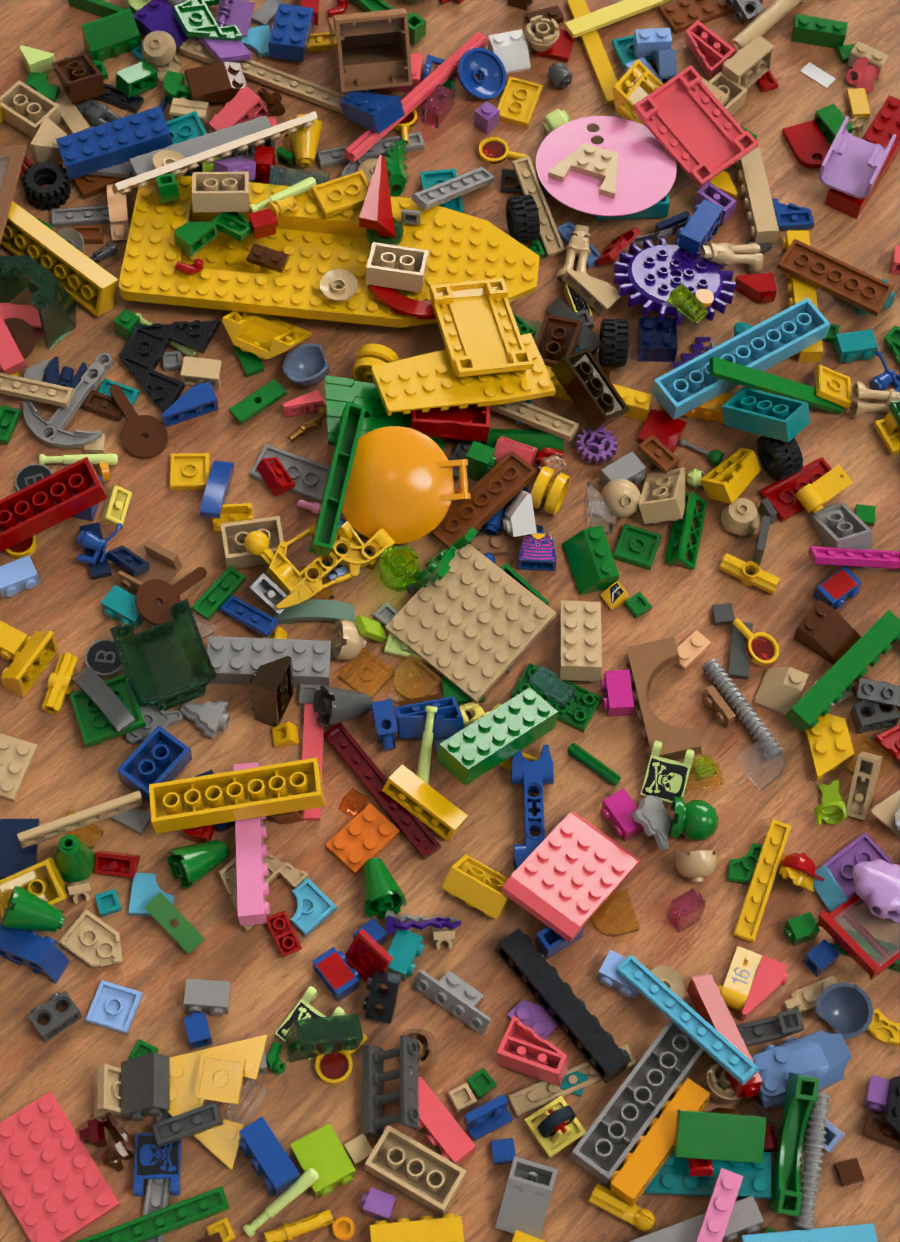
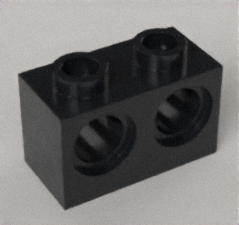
M375 970L373 977L369 976L366 989L370 990L369 997L365 996L363 1010H366V1019L391 1024L401 975ZM383 983L388 988L382 989L378 986V984ZM374 1004H381L384 1008L378 1009Z

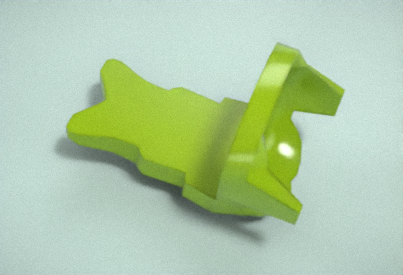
M834 780L829 786L825 784L818 785L823 794L822 804L814 808L817 825L822 826V819L830 825L840 823L844 819L848 820L846 805L839 794L840 783L838 780Z

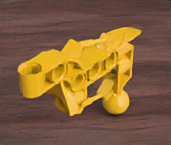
M346 521L337 528L333 549L328 558L324 556L317 557L301 572L285 557L287 546L310 534L313 535L315 524L298 534L295 538L287 542L281 541L275 554L269 549L267 535L261 531L249 533L245 537L244 546L249 554L261 556L269 565L266 571L267 574L288 595L276 606V609H284L309 600L316 594H319L322 589L333 584H338L350 578L355 579L359 574L360 568L374 562L396 542L381 528L364 544L350 523ZM336 548L344 549L345 554L338 553ZM364 550L371 551L373 556H367ZM322 560H328L331 566L323 565ZM339 565L348 567L349 573L322 585V579ZM313 572L316 575V579L309 578L307 573Z

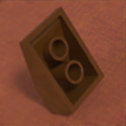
M86 53L52 63L58 79L72 103H81L85 99L97 98L101 94L106 93L102 73Z
M223 61L184 71L191 99L228 103L236 96L239 90L247 86L240 63Z
M546 314L535 343L546 366L553 367L564 356L576 352L583 324L582 321Z
M821 600L817 601L798 625L793 639L833 665L861 638L835 609Z

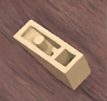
M568 269L562 277V280L601 316L621 297L618 295V290L608 282Z
M866 752L858 754L846 806L847 816L866 820L879 776L882 756Z

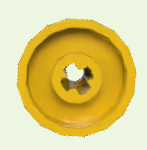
M375 343L362 345L357 354V361L353 366L352 376L356 381L375 383L371 375L372 366L398 361L399 358L393 350L384 345Z
M544 466L531 491L533 508L540 509L544 505L545 513L555 516L564 501L571 477L564 473H560L555 477L554 469Z

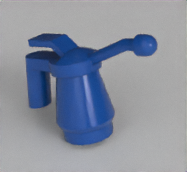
M876 351L875 354L881 359L885 371L872 378L869 382L870 389L885 391L892 384L895 388L894 390L900 392V375L888 369L884 357L881 355L882 353Z
M122 523L116 525V530L107 539H100L91 531L82 530L76 543L81 548L96 552L93 557L79 554L76 561L95 565L103 553L100 559V563L103 564L107 556V542L122 529Z

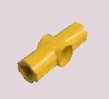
M728 553L725 554L719 570L740 579L743 585L755 586L772 595L781 579L761 570L755 562H745Z
M67 652L61 654L55 672H52L49 677L48 691L42 705V710L53 715L60 713L66 694L69 695L72 689L73 681L71 678H73L77 667L78 657Z

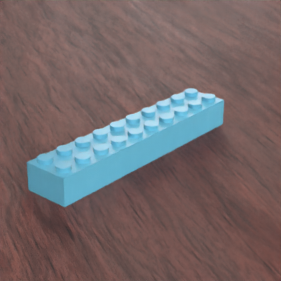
M806 298L656 378L653 383L652 394L672 419L675 420L739 385L710 376L709 359L711 357H717L763 372L826 338L830 323L810 299Z

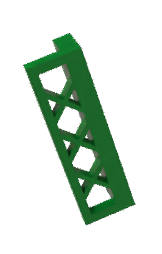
M694 492L685 494L683 518L672 523L665 563L669 566L681 563L689 570L695 569L707 502ZM696 503H697L698 505H700L699 513H698V511H697V509H696V506H695ZM693 518L696 523V529L694 528L692 523ZM689 535H691L693 540L692 546L689 540ZM686 551L690 557L689 561L685 558Z

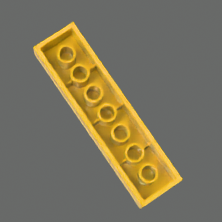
M12 201L1 245L95 316L99 317L113 309L118 279Z
M317 757L149 784L151 822L156 834L325 807L321 769Z

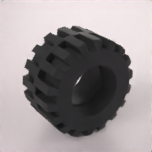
M48 160L42 163L39 161L36 162V165H30V169L25 170V174L22 176L26 200H28L30 205H34V208H41L44 211L45 209L51 210L55 207L60 208V205H64L66 200L69 199L71 189L68 173L65 168H62L61 164L56 165V162L51 161L50 163ZM46 184H51L50 186H47V187H41V186L46 185Z
M532 195L508 198L506 202V220L510 236L520 243L538 240L540 220L537 205Z
M603 319L599 334V340L602 342L599 347V362L601 366L624 367L628 358L629 324L626 319Z
M765 436L757 439L756 447L759 460L771 478L781 481L802 470V453L795 438L790 442H783Z

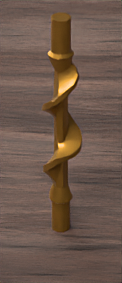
M326 405L318 409L316 418L298 427L296 431L290 434L288 440L292 443L302 435H305L309 429H319L322 419L326 417Z

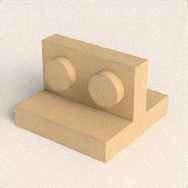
M105 1063L98 1065V1073L94 1077V1118L96 1119L106 1118V1113H110L112 1116H121V1068Z

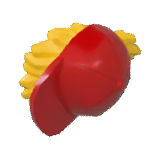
M793 853L786 857L782 856L779 864L781 866L779 874L784 879L789 877L793 884L804 888L808 892H814V880L820 882L825 880L816 875V865L805 853Z

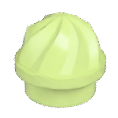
M699 469L689 471L685 477L687 484L694 488L703 486L700 479L704 477V471H699Z

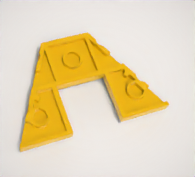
M268 1035L170 1057V1110L167 1112L174 1117L204 1106L205 1099L193 1098L201 1052L246 1059L243 1077L257 1080ZM222 1119L223 1125L194 1135L228 1168L233 1170L240 1146L238 1142L240 1139L239 1131L245 1127V1124Z

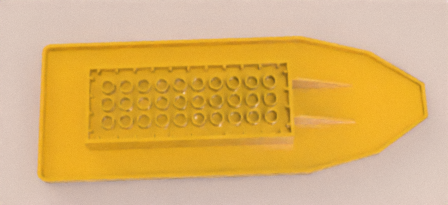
M182 175L175 177L178 185L179 201L161 204L154 181L148 182V186L137 191L119 279L120 295L124 300L396 328L437 323L436 319L423 320L417 319L414 316L397 314L391 311V308L385 304L379 303L369 291L368 284H365L366 266L372 242L368 237L369 229L359 227V215L362 206L325 218L310 189L294 196L296 206L278 216V226H276L275 235L255 240L251 233L240 242L218 231L216 238L190 257L175 244L174 232L176 229L187 222H211L212 219L220 214L218 212H193L192 176ZM249 182V205L258 204L290 186ZM390 196L393 221L402 233L401 240L396 246L429 250L428 267L422 293L394 289L399 294L414 300L431 301V285L503 278L505 281L509 303L536 291L540 256L489 221L438 205L424 211L412 201V198ZM402 209L421 211L420 225L401 223ZM250 211L242 212L245 220L249 222ZM394 225L395 238L388 242L378 240L376 237L377 230L372 229L370 237L376 243L388 244L392 242L395 244L399 240L400 232ZM378 235V237H379L381 240H389V239H390V237H385V236H379V235ZM254 243L289 254V260L282 273L247 262V256ZM198 258L204 262L203 270L193 275H187L175 270V265L178 261L190 265ZM334 269H343L351 272L358 282V288L354 296L345 301H333L326 298L320 290V280L325 273Z

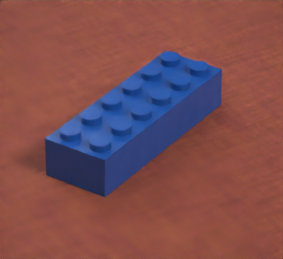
M160 106L56 139L70 180L128 162L136 156L173 145L171 134Z

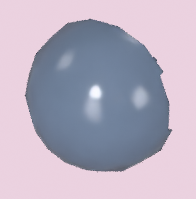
M309 343L300 345L293 349L283 362V371L288 379L296 385L304 387L319 384L325 379V375H328L330 372L320 344Z
M842 982L832 984L823 990L817 1000L816 1013L830 1024L836 1034H842L844 1039L855 1038L866 1031L872 1021L873 1007L870 997L862 988L856 984Z

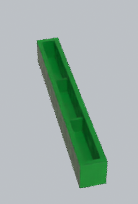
M347 401L342 411L310 543V553L328 558L333 549L364 419L365 406Z
M888 610L784 716L801 732L807 727L811 730L819 722L817 717L819 715L824 717L832 709L829 705L832 702L836 705L844 696L842 692L844 690L848 692L856 684L853 680L856 677L858 679L862 678L868 672L866 667L868 665L873 667L880 660L878 655L880 653L885 655L892 647L890 643L892 641L896 643L900 639V619Z

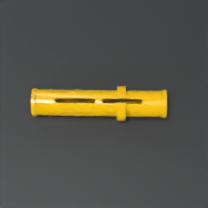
M327 1209L290 1224L286 1222L282 1227L264 1232L266 1242H283L286 1240L289 1242L294 1237L333 1224L334 1222L330 1210Z

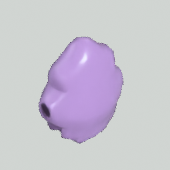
M882 859L860 862L855 865L852 870V878L858 897L866 902L869 910L876 917L889 919L896 924L900 923V865L890 864Z

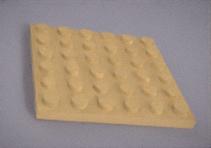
M467 544L460 550L457 549L455 551V556L448 564L451 568L443 579H436L437 581L433 584L427 582L429 585L425 588L422 587L385 628L464 694L478 703L557 616V613L472 545Z

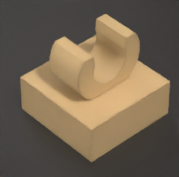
M89 879L67 884L69 895H73L75 904L78 903L77 897L79 894H84L86 901L90 900L88 892L91 890Z
M447 927L442 929L432 928L434 941L436 940L437 949H441L440 944L442 941H447L449 949H452L455 929Z

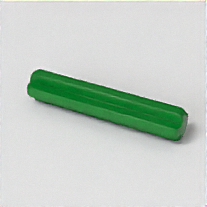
M572 743L568 747V754L611 785L616 786L620 782L621 776L576 743Z

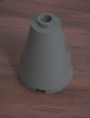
M320 686L321 689L316 690L314 695L313 708L314 712H318L319 718H316V720L322 727H329L366 715L371 711V703L373 702L372 698L366 693L331 686Z

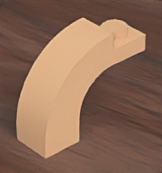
M114 184L107 185V200L112 241L128 239L130 230L127 194L121 195L118 193L114 195L112 190Z

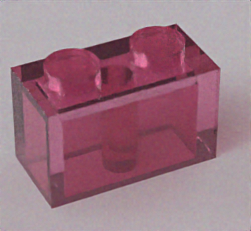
M440 84L437 85L422 108V123L438 129L454 104V90Z
M694 888L672 900L667 917L678 933L700 921L706 906L703 896L700 893H696Z

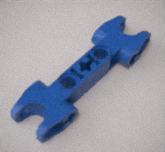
M543 745L541 758L537 761L526 760L522 755V750L513 755L510 769L511 784H522L524 844H514L513 846L515 870L545 840L543 784H553L554 767L549 745ZM535 792L538 796L531 797L528 795V793ZM532 807H535L536 816H533L531 813ZM536 831L539 833V836H531L529 832Z

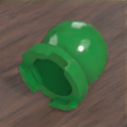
M673 797L670 810L674 811L673 821L670 820L671 827L668 836L678 839L682 833L687 839L693 841H703L713 836L718 828L719 818L716 809L711 804L703 800H691L685 804L683 797Z

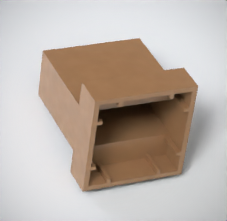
M405 8L333 15L332 18H328L331 54L338 68L341 92L413 85L408 14Z

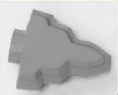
M218 700L216 703L207 701L202 705L194 702L183 703L180 708V712L187 719L194 721L196 727L204 731L205 736L212 739L216 737L219 730L225 731L230 721V715L226 714L228 702Z

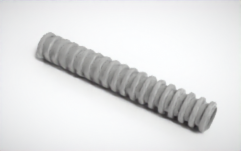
M714 658L707 661L703 665L702 670L706 672L707 676H710V681H713V685L717 686L716 689L721 691V696H724V700L728 701L727 704L731 706L732 711H735V715L739 716L738 719L746 726V730L750 731L749 734L757 741L758 746H761L760 749L765 751L764 754L768 756L769 761L779 758L784 752V749L780 748V743H776L777 739L769 732L768 727H765V723H761L762 719L758 717L756 712L754 713L753 707L750 708L751 704L747 703V699L743 698L744 695L742 693H739V688H736V684L732 683L733 680L729 678L728 673H725V669L721 668L722 665L718 663V660Z
M818 1092L817 1100L814 1101L809 1115L810 1121L807 1122L809 1128H806L808 1135H805L807 1142H804L806 1149L803 1150L805 1157H802L804 1164H801L803 1171H800L802 1178H800L802 1200L799 1216H794L797 1218L794 1221V1225L799 1228H814L812 1221H815V1217H813V1214H816L814 1207L817 1206L815 1199H818L816 1192H819L817 1185H820V1181H818V1178L821 1177L819 1170H822L820 1163H823L821 1156L824 1155L822 1149L825 1148L823 1142L826 1140L824 1134L827 1132L824 1130L828 1125L825 1122L828 1120L826 1115L829 1113L827 1107L830 1106L828 1100L831 1099V1095Z

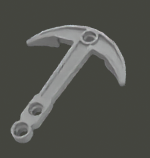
M108 353L99 354L96 362L92 363L81 377V381L74 388L75 394L68 408L60 406L48 421L40 417L32 400L24 399L23 414L29 429L40 441L52 447L67 449L87 445L102 436L101 431L74 430L71 433L64 430V428L91 390L96 388L105 376L106 370H109L113 365L112 358Z

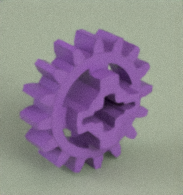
M589 426L588 431L582 429L576 441L577 454H582L581 459L587 458L589 464L595 461V465H598L599 461L605 464L606 459L611 461L612 456L616 455L618 447L617 437L612 436V430L606 432V427L593 432Z

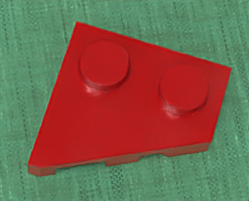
M634 227L612 239L596 261L600 266L606 263H613L617 259V255L639 235L640 231Z

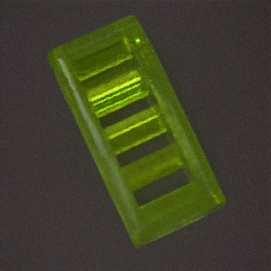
M682 283L672 290L669 295L668 302L695 323L699 322L709 312Z

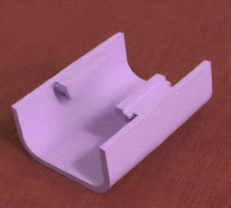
M846 116L821 165L819 179L827 187L862 199L869 195L894 145L896 135L893 134L887 147L873 144L855 137L847 131L849 117Z

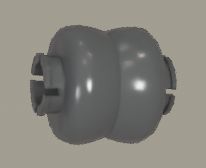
M554 63L549 67L547 77L552 81L555 88L565 89L571 84L573 74L564 63Z

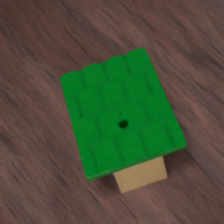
M325 375L328 453L333 452L342 411L347 401L366 407L359 438L370 431L382 427L400 426L410 428V414H403V411L392 412L391 416L387 415L375 383ZM429 437L444 452L443 438Z

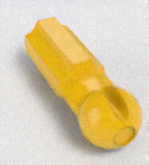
M598 1183L588 1201L643 1232L652 1229L655 1223V1216L650 1210L643 1209L636 1204L632 1207L611 1192V1190Z

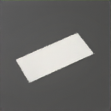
M810 62L800 70L826 88L835 80L834 77Z

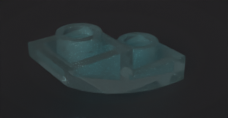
M542 665L529 679V682L538 690L563 707L576 693L574 687L558 679V674Z

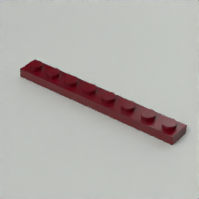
M339 723L325 732V739L422 859L425 860L441 849L439 842L422 821L382 791L387 778L343 724Z

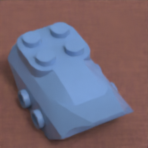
M823 1030L796 1040L794 1037L786 1039L780 1046H767L763 1049V1052L751 1056L754 1064L759 1067L758 1072L763 1081L758 1096L764 1109L784 1106L789 1072L820 1078L818 1092H822L845 1078V1067L852 1058L842 1034L826 1033Z

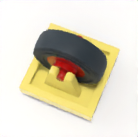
M562 1096L524 1119V1123L549 1159L586 1134L585 1129L576 1118L575 1112Z

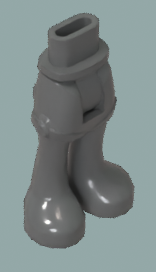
M85 99L76 106L82 116L86 117L95 126L108 123L105 121L106 119L114 121L122 118L112 112L108 106L93 100Z

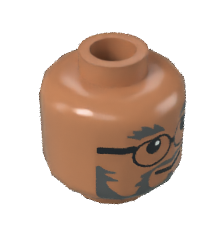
M557 454L542 458L540 466L537 467L538 473H540L544 466L554 469L555 477L560 473L565 474L567 472L565 459Z

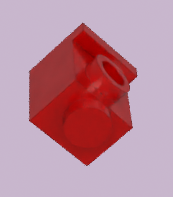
M216 824L202 826L198 829H183L184 838L196 843L211 841L216 830Z

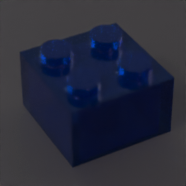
M639 317L637 325V360L675 362L678 350L675 318H665L661 323L658 322V318Z

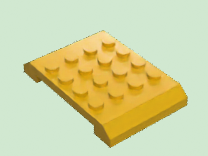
M503 278L430 286L431 304L454 374L457 377L533 369L534 363L529 349H525L507 298L508 290Z

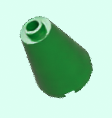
M71 834L61 837L54 855V861L63 881L70 883L85 880L94 872V852L79 838Z
M219 839L173 848L167 852L170 854L167 857V862L174 879L179 878L182 882L179 886L183 889H188L227 859L229 849L226 843L221 842Z
M368 859L363 865L365 914L372 918L371 915L377 916L378 919H384L387 910H392L395 915L401 911L400 907L403 904L404 907L406 906L405 895L382 859Z
M21 886L14 887L2 919V927L44 932L61 930L65 920L61 910Z

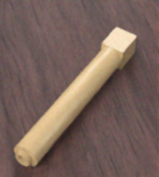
M776 0L729 41L728 44L736 49L737 52L739 49L744 48L751 39L756 38L758 35L762 37L799 3L803 4L807 0Z

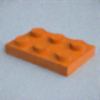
M370 803L325 844V848L356 875L363 869V865L368 859L375 858L400 834V830Z

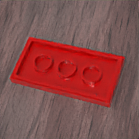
M821 457L804 466L800 472L781 481H776L760 490L759 495L762 499L768 498L777 512V518L782 523L805 510L795 494L807 484H812L828 473L832 468Z

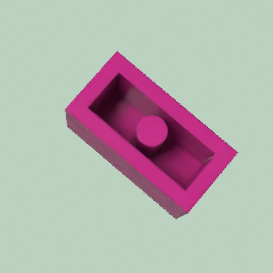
M605 671L604 679L600 680L601 691H605L603 709H607L608 717L632 715L634 701L630 671Z
M624 788L603 800L602 815L606 820L611 821L617 836H621L624 841H627L644 830L642 825L637 823L632 817V813L638 810V807Z

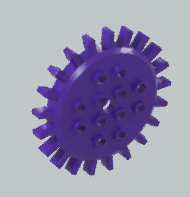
M660 236L659 244L655 246L652 245L648 238H644L643 250L632 243L629 247V254L623 251L620 253L619 261L615 263L613 283L624 284L619 285V296L632 294L627 304L629 307L638 303L643 305L642 316L647 315L653 310L658 312V322L662 323L665 316L669 315L675 316L676 325H680L682 318L689 316L693 324L698 325L699 314H703L709 321H712L715 314L713 309L724 314L727 306L726 303H732L736 282H731L733 270L720 271L724 270L725 265L702 258L700 252L696 255L678 247L679 238H677L675 245H669L666 243L664 236ZM699 289L709 290L714 295V300L710 307H700L695 303L694 297Z

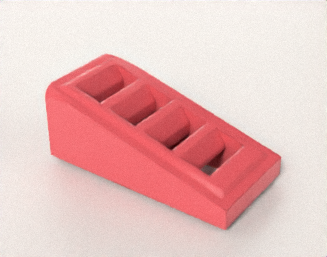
M314 390L283 403L284 417L317 412L324 405L323 398L318 390Z

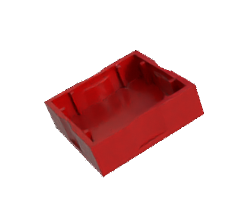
M469 404L468 408L461 409L458 406H449L448 410L442 411L440 407L430 408L429 412H422L421 409L411 410L410 428L428 437L487 442L490 430V405L477 407V404Z

